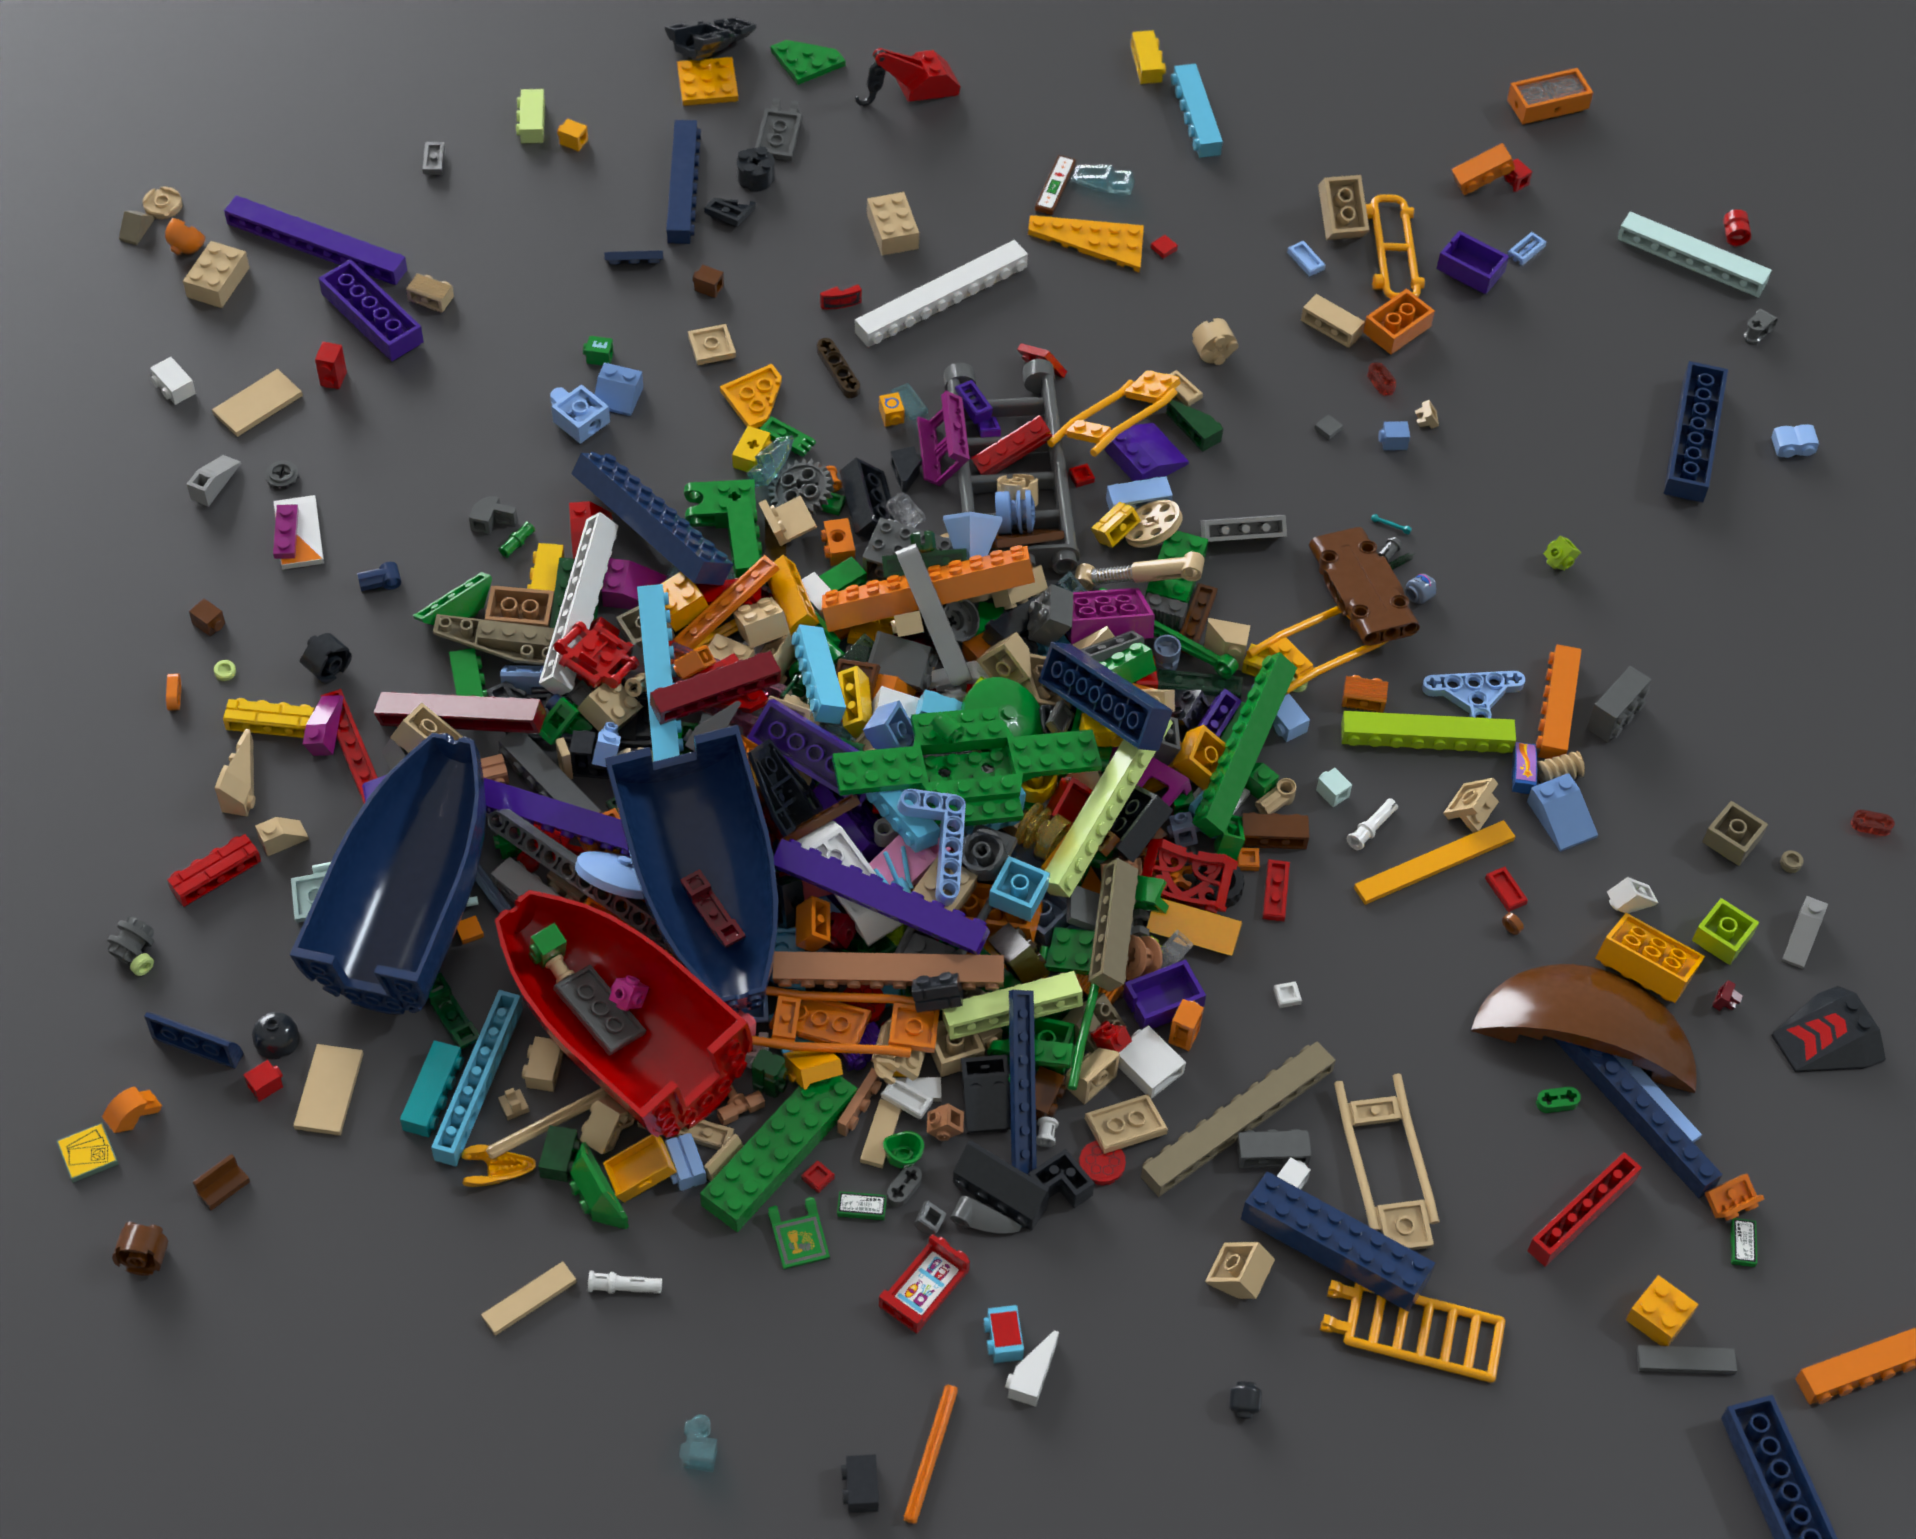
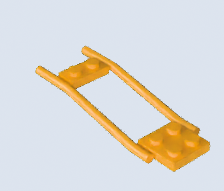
M1146 370L1135 382L1128 380L1118 391L1070 419L1047 441V444L1053 447L1067 435L1068 438L1097 444L1090 450V454L1096 457L1120 433L1167 405L1177 395L1176 388L1181 384L1180 378L1170 374ZM1126 395V398L1154 403L1112 430L1108 426L1084 421Z
M1335 606L1274 634L1247 650L1246 653L1249 658H1252L1268 648L1272 655L1280 652L1297 667L1294 674L1295 680L1291 682L1286 693L1287 695L1318 675L1377 649L1387 642L1372 646L1363 645L1314 668L1313 664L1287 637L1340 614L1339 607Z

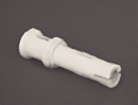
M1387 799L1366 822L1360 823L1357 830L1347 836V842L1353 849H1363L1364 843L1375 836L1376 830L1398 809L1397 804L1392 807L1395 801Z
M590 1270L588 1292L601 1290L612 1294L615 1293V1290L661 1294L662 1278L618 1276L614 1272L599 1274Z

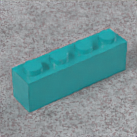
M433 1041L401 1115L400 1122L403 1131L429 1137L431 1131L437 1128L439 1122L438 1115L440 1110H444L446 1107L448 1091L454 1088L457 1070L460 1071L464 1064V1057H462L460 1047Z

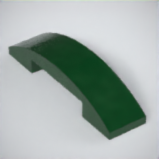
M439 973L428 1000L452 1040L460 1049H463L477 1042L480 1034L472 1021H469L443 975Z

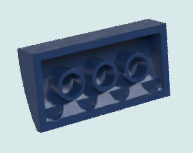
M146 1012L144 1015L154 1040L234 1069L244 1054L238 1044L151 1012Z

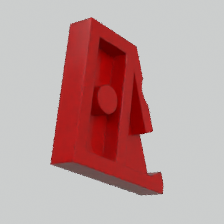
M1022 343L1019 345L1017 351L1022 355V359L1025 362L1045 359L1053 364L1055 375L1064 378L1068 371L1050 351Z

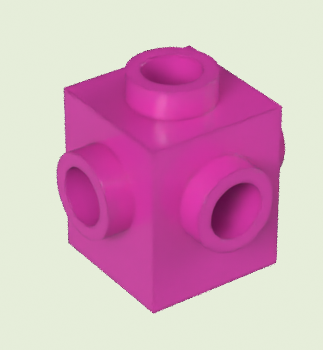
M632 976L616 978L611 987L609 1000L616 1003V1007L624 1011L642 1008L649 987Z

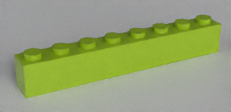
M1344 711L1341 721L1342 744L1352 746L1370 745L1373 747L1391 746L1394 748L1410 747L1415 749L1429 748L1436 750L1512 753L1516 743L1515 720Z

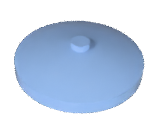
M602 851L584 852L578 856L575 870L582 879L591 885L615 895L633 899H644L631 858Z

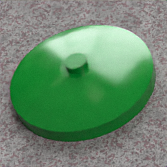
M1003 677L984 679L975 684L963 700L961 710L997 707L1000 720L1003 719L1014 737L1043 734L1039 703L1024 686L1011 679ZM1002 748L984 749L981 751L991 752L993 750H1001Z

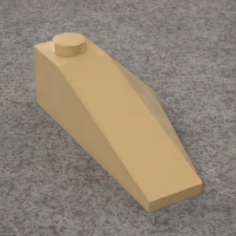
M245 729L236 745V754L231 753L229 756V766H223L215 785L221 811L241 816H248L250 809H253L255 805L253 739L250 730Z

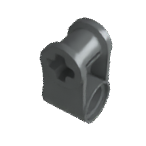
M1759 309L1748 321V329L1743 336L1744 340L1750 344L1759 343L1773 330L1778 318L1763 309Z

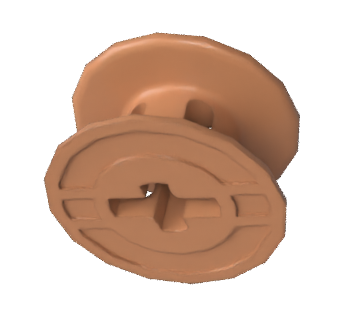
M1130 935L1131 940L1125 972L1126 979L1133 980L1161 969L1163 961L1162 950L1157 940L1150 936L1139 938L1135 935Z

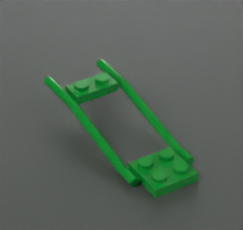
M1054 927L1051 947L1040 946L1039 953L1047 962L1044 964L1047 971L1064 973L1074 971L1075 974L1089 975L1095 931ZM1091 983L1076 1046L1070 1043L1034 1039L1035 1065L1068 1069L1072 1067L1068 1089L1077 1090L1086 1041L1100 988Z

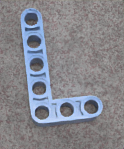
M917 789L904 790L897 803V809L902 815L941 821L935 896L936 900L945 906L952 905L960 891L965 801L961 796ZM904 800H910L914 805H907ZM926 803H933L936 808H930ZM949 806H955L958 811H952ZM952 826L957 832H951L947 827ZM946 847L954 849L955 853H949ZM949 868L954 874H947L944 869ZM943 890H949L952 896L944 894Z

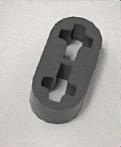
M910 1166L904 1168L889 1186L887 1201L891 1206L901 1207L905 1205L919 1188L922 1181V1173L918 1167ZM912 1175H915V1180L911 1179L908 1182V1184H906L907 1176L911 1177ZM903 1189L902 1198L899 1196L896 1199L893 1198V1193L897 1194Z

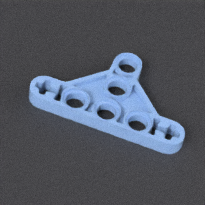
M1519 671L1429 675L1423 681L1422 691L1432 697L1444 696L1467 711L1470 717L1476 718L1475 716L1483 715L1486 718H1491L1490 709L1505 693L1519 692L1523 689L1525 676ZM1495 679L1500 685L1493 686L1489 683V680ZM1471 680L1479 683V686L1472 687L1468 682ZM1451 681L1456 682L1458 687L1451 688L1447 683ZM1480 698L1483 701V703L1476 704L1472 701V699Z

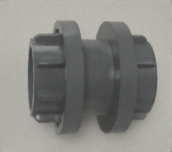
M129 916L125 921H119L117 927L121 931L118 936H109L107 941L110 944L107 948L113 957L130 965L137 956L143 954L141 949L144 945L147 947L153 945L154 940L152 937L154 930L143 921Z

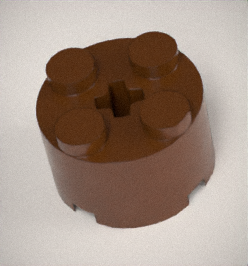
M126 1222L120 1232L112 1255L113 1262L118 1267H120V1264L126 1266V1271L135 1275L149 1276L153 1275L155 1270L158 1272L168 1247V1239L162 1233L163 1229L158 1225L145 1226L134 1222Z

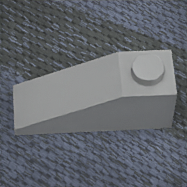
M1806 896L1783 955V962L1801 969L1804 968L1826 912L1827 903Z

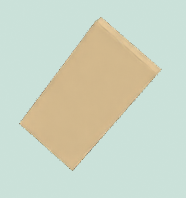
M276 369L213 408L212 412L238 437L299 399L303 394L279 369Z
M317 1044L294 1122V1129L341 1136L363 1058V1050Z

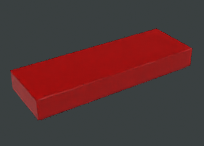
M1268 859L1262 919L1285 921L1290 862Z

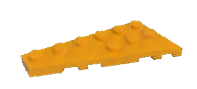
M1030 215L1028 235L1048 242L1052 240L1057 241L1063 247L1068 248L1071 246L1077 248L1078 252L1104 261L1108 259L1115 261L1117 265L1122 267L1125 265L1133 267V271L1140 273L1144 225Z

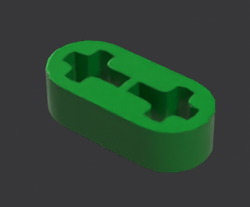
M1573 1087L1545 1089L1539 1093L1536 1106L1544 1113L1571 1111L1577 1108L1581 1095ZM1566 1095H1569L1570 1099H1573V1102H1570V1100L1567 1098L1565 1099ZM1547 1098L1548 1101H1551V1104L1548 1105L1543 1099Z

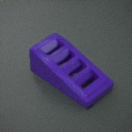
M973 380L955 386V390L958 396L962 397L963 405L974 424L991 417L993 408Z

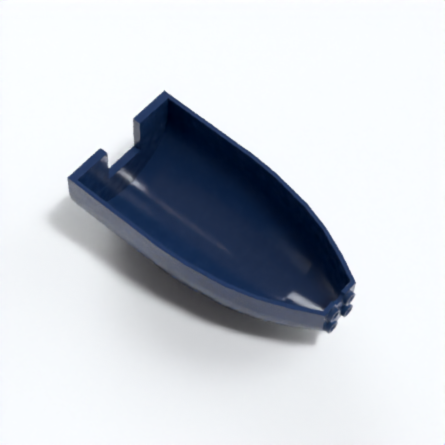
M735 725L695 735L694 752L652 762L650 747L605 758L607 772L634 872L645 903L662 940L679 963L736 1013L745 1008H748V1010L760 1008L762 1006L761 1001L764 1000L774 960L778 926V894L769 832L739 726ZM699 869L711 884L712 891L729 916L735 919L746 935V938L727 948L718 941L705 924L680 882V879Z
M447 733L430 734L386 775L368 797L348 828L332 858L290 953L292 960L302 974L311 982L316 979L317 982L324 985L322 989L335 997H339L341 994L351 1000V1004L387 1014L404 1015V1012L407 1010L411 1013H416L426 1004L467 906L476 878L484 842L486 821L485 784L480 753L474 740L468 737L454 740Z

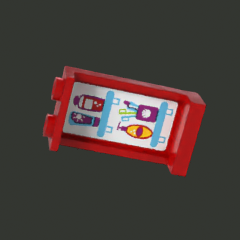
M932 1234L929 1237L927 1246L890 1290H884L880 1294L879 1307L917 1334L969 1272L970 1260L964 1252L956 1251L950 1247L944 1238L936 1237Z

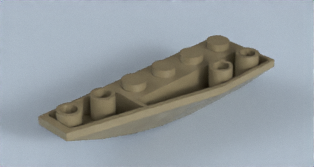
M437 614L433 634L513 662L544 666L555 628Z

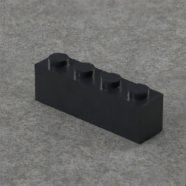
M1040 594L1036 597H1030L1022 605L1017 604L1009 612L1005 611L999 618L988 621L984 627L986 630L982 638L992 647L1015 632L1020 637H1028L1029 630H1027V625L1030 617L1028 608L1030 603L1035 601Z

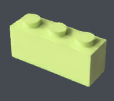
M521 89V97H517V106L520 109L517 110V122H520V124H516V134L520 135L521 143H544V89Z

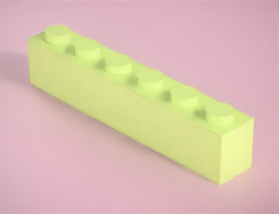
M1075 972L1061 973L1006 989L963 999V1006L942 1009L943 1022L950 1040L1009 1025V990L1034 991V1018L1083 1006L1082 989Z

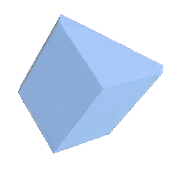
M505 665L500 672L501 683L507 681L514 685L515 688L531 694L532 687H543L539 684L544 666Z

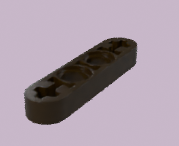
M821 338L817 342V354L843 395L847 398H856L860 394L858 379L832 339ZM837 359L839 360V362L833 364L830 363L829 360ZM840 372H845L848 375L846 377H840L837 374Z

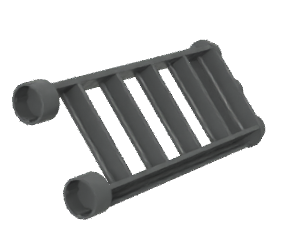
M1036 359L1024 365L1022 370L1024 386L1028 391L1040 393L1041 397L991 399L987 401L993 408L991 417L1043 415L1044 422L1053 436L1061 429L1055 392L1054 368L1050 361ZM955 363L944 370V386L948 392L958 395L955 386L973 380L976 384L974 368L969 364ZM963 405L964 418H965V419H970V417H969V415H968V413H967V411H966V409H965V407H964V405ZM1005 436L967 438L969 456L980 453L992 444L998 443ZM1062 439L1053 447H1050L1046 442L1030 452H1048L1051 468L1049 472L971 475L969 461L966 462L958 470L962 513L975 512L973 493L997 492V479L1001 476L1007 475V479L1013 478V474L1032 475L1034 480L1038 479V490L1053 489L1056 510H1036L1033 529L1059 527V531H1064V538L1060 540L1061 544L1027 546L1032 567L1042 566V569L1053 568L1059 574H1068L1076 570L1080 552L1077 548ZM982 513L996 516V513ZM1023 524V529H1027V524ZM1013 525L1012 530H1018L1017 525ZM1011 547L991 548L988 555L996 550L1008 551Z

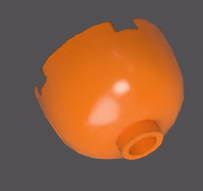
M172 218L165 230V239L171 246L170 250L177 255H181V253L189 255L197 252L203 245L205 236L193 226L189 228L184 225L185 222Z

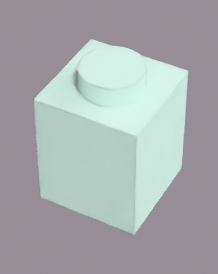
M1333 768L1329 772H1323L1318 777L1316 791L1332 807H1335L1350 796L1352 784L1336 768Z

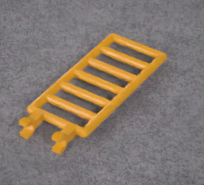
M1331 1280L1327 1296L1351 1300L1348 1320L1345 1322L1324 1314L1320 1331L1343 1334L1344 1343L1348 1346L1490 1383L1496 1380L1506 1322L1504 1317L1419 1295L1414 1304L1424 1306L1416 1353L1402 1350L1408 1311L1401 1307L1399 1308L1392 1347L1379 1344L1378 1339L1386 1299L1377 1295L1369 1339L1356 1338L1354 1335L1363 1291L1373 1292L1355 1283L1353 1288ZM1434 1309L1448 1312L1440 1359L1425 1356ZM1457 1315L1471 1318L1463 1365L1449 1362ZM1481 1321L1495 1325L1487 1372L1473 1368Z

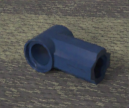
M385 562L380 565L379 569L357 573L361 591L379 587L389 590L396 589L402 582L398 565L395 562Z

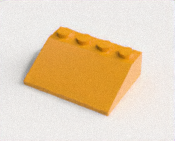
M1628 913L1624 914L1606 936L1595 957L1604 966L1617 970L1622 976L1633 979L1640 983L1643 988L1652 990L1663 999L1674 1003L1682 995L1705 958L1699 952Z

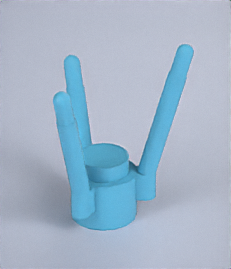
M901 846L906 881H904L903 877H898L888 852L884 851V857L894 879L892 882L904 887L903 891L911 894V889L914 887L910 878L905 846ZM875 868V873L883 878L882 882L889 884L879 870Z

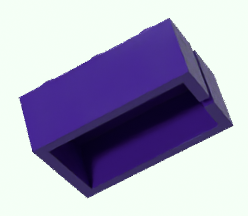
M1458 231L1450 243L1440 252L1436 269L1487 294L1505 273L1509 256Z
M1185 959L1125 982L1123 998L1131 1012H1134V1018L1140 1029L1143 1030L1148 1025L1154 1029L1172 1022L1182 999L1194 1001L1204 1007L1206 994Z

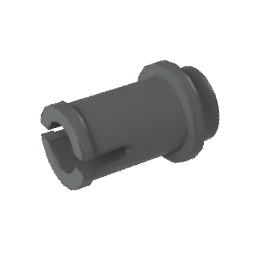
M1396 537L1389 538L1386 541L1385 547L1378 553L1379 556H1384L1387 562H1389L1395 552L1401 550L1402 543Z

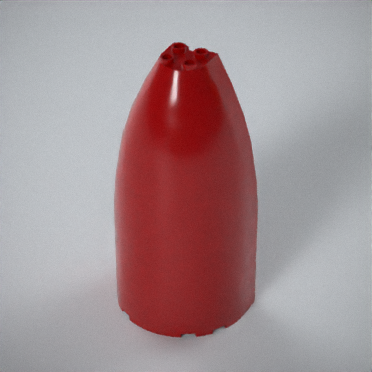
M528 890L515 900V907L513 909H506L499 913L495 919L500 944L514 981L531 1012L570 1060L653 1136L659 1137V1135H664L668 1138L678 1135L680 1129L684 1127L688 1129L694 1127L712 1113L732 1091L730 1085L735 1077L739 1078L743 1074L747 1062L744 1061L747 1053L752 1051L753 1040L748 1022L666 950L644 934L608 913L587 904L552 894ZM555 923L567 941L563 961L574 973L591 965L610 988L616 981V978H626L627 976L635 977L641 983L648 986L649 989L642 1008L629 1009L646 1029L645 1035L609 1056L553 990L554 985L557 984V979L551 970L546 969V967L541 969L538 964L535 965L528 955L530 952L531 936Z

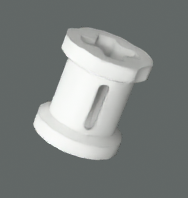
M1051 1117L1039 1118L1037 1122L1039 1131L1036 1136V1144L1042 1147L1055 1146L1054 1135L1055 1129L1058 1127V1121Z

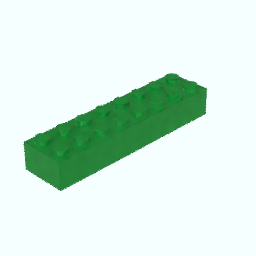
M840 1075L810 1083L805 1090L799 1086L701 1191V1206L738 1233L838 1123V1120L856 1094L857 1087Z

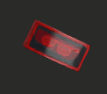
M858 284L843 291H840L836 286L820 293V307L822 309H839L862 303V289Z

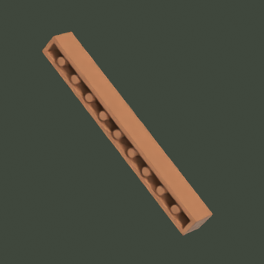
M775 951L773 960L774 984H778L780 987H791L792 984H801V987L812 988L815 987V984H824L826 988H837L838 985H847L848 988H860L861 985H870V988L882 989L884 986H893L894 989H906L907 986H912L913 980L919 976L927 975L934 977L944 972H951L952 974L959 973L963 990H975L976 987H985V990L997 991L999 987L1004 988V955Z

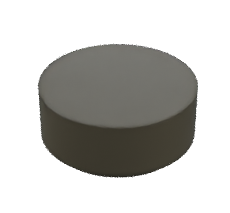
M1792 850L1784 852L1780 859L1782 869L1789 873L1798 872L1804 863L1801 854Z

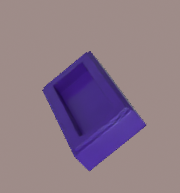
M990 417L976 424L981 438L1001 436V429L996 417Z

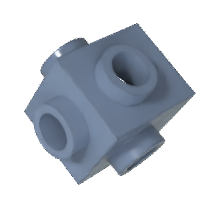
M1190 812L1169 816L1171 825L1167 826L1170 839L1174 838L1175 843L1182 847L1198 844L1196 832H1200V830L1192 823L1193 819Z

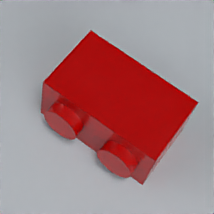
M322 342L315 358L320 386L340 389L347 373L342 345Z

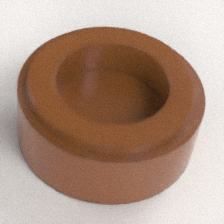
M1507 913L1502 918L1504 927L1511 934L1518 935L1524 929L1522 921L1515 914Z

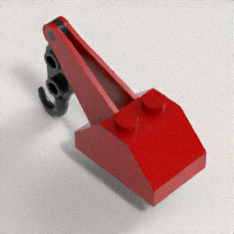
M878 48L873 52L875 62L871 64L866 85L869 96L865 100H859V97L856 96L855 101L860 106L871 104L875 100L877 92L883 86L886 71L896 78L908 102L959 95L961 86L948 62L934 50L916 52L914 55L908 56Z

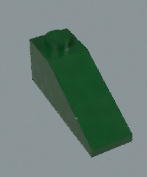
M1174 400L1167 404L1166 414L1202 452L1222 441L1223 427L1212 416Z

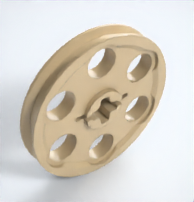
M1157 500L1135 510L1141 522L1125 536L1126 541L1133 547L1145 548L1168 539L1178 530L1182 523L1183 516L1178 505L1171 500Z

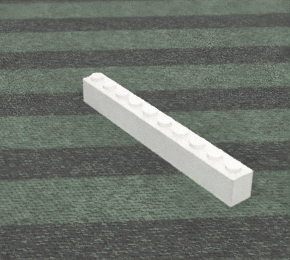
M1013 240L855 319V334L867 347L878 344L882 340L929 318L931 315L943 311L947 307L959 303L963 299L975 295L977 292L1024 270L1027 267L1028 253Z
M601 512L586 519L539 684L554 695H563L571 692L575 686L576 673L558 664L562 655L555 651L553 645L558 639H562L567 635L577 621L583 622L589 630L590 624L594 619L595 607L599 601L598 596L603 587V578L608 569L607 564L612 555L613 543L617 537L618 525ZM577 636L568 647L572 649L583 638Z

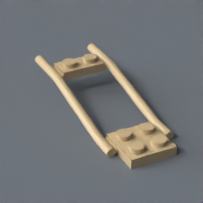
M1394 1074L1392 1076L1397 1097L1352 1101L1350 1103H1347L1343 1081L1335 1082L1334 1086L1342 1123L1365 1205L1369 1227L1376 1231L1381 1230L1382 1234L1411 1250L1432 1248L1434 1243L1429 1224L1439 1223V1217L1412 1123L1402 1075ZM1402 1119L1425 1201L1416 1200L1375 1207L1353 1125L1362 1126L1394 1122Z

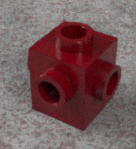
M833 911L830 913V942L826 944L832 949L848 948L857 932L855 922L848 914Z

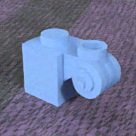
M607 722L603 729L599 731L592 764L606 767L605 758L617 755L621 738L618 733L617 724Z

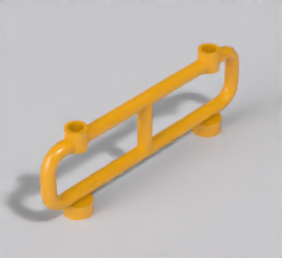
M1377 195L1371 200V204H1365L1367 218L1373 219L1380 274L1373 275V289H1383L1384 294L1390 299L1399 294L1390 289L1385 251H1407L1412 293L1419 297L1421 289H1424L1425 279L1418 275L1410 219H1413L1414 208L1408 207L1406 200L1398 195ZM1393 202L1400 205V217L1403 221L1406 244L1384 243L1378 203Z

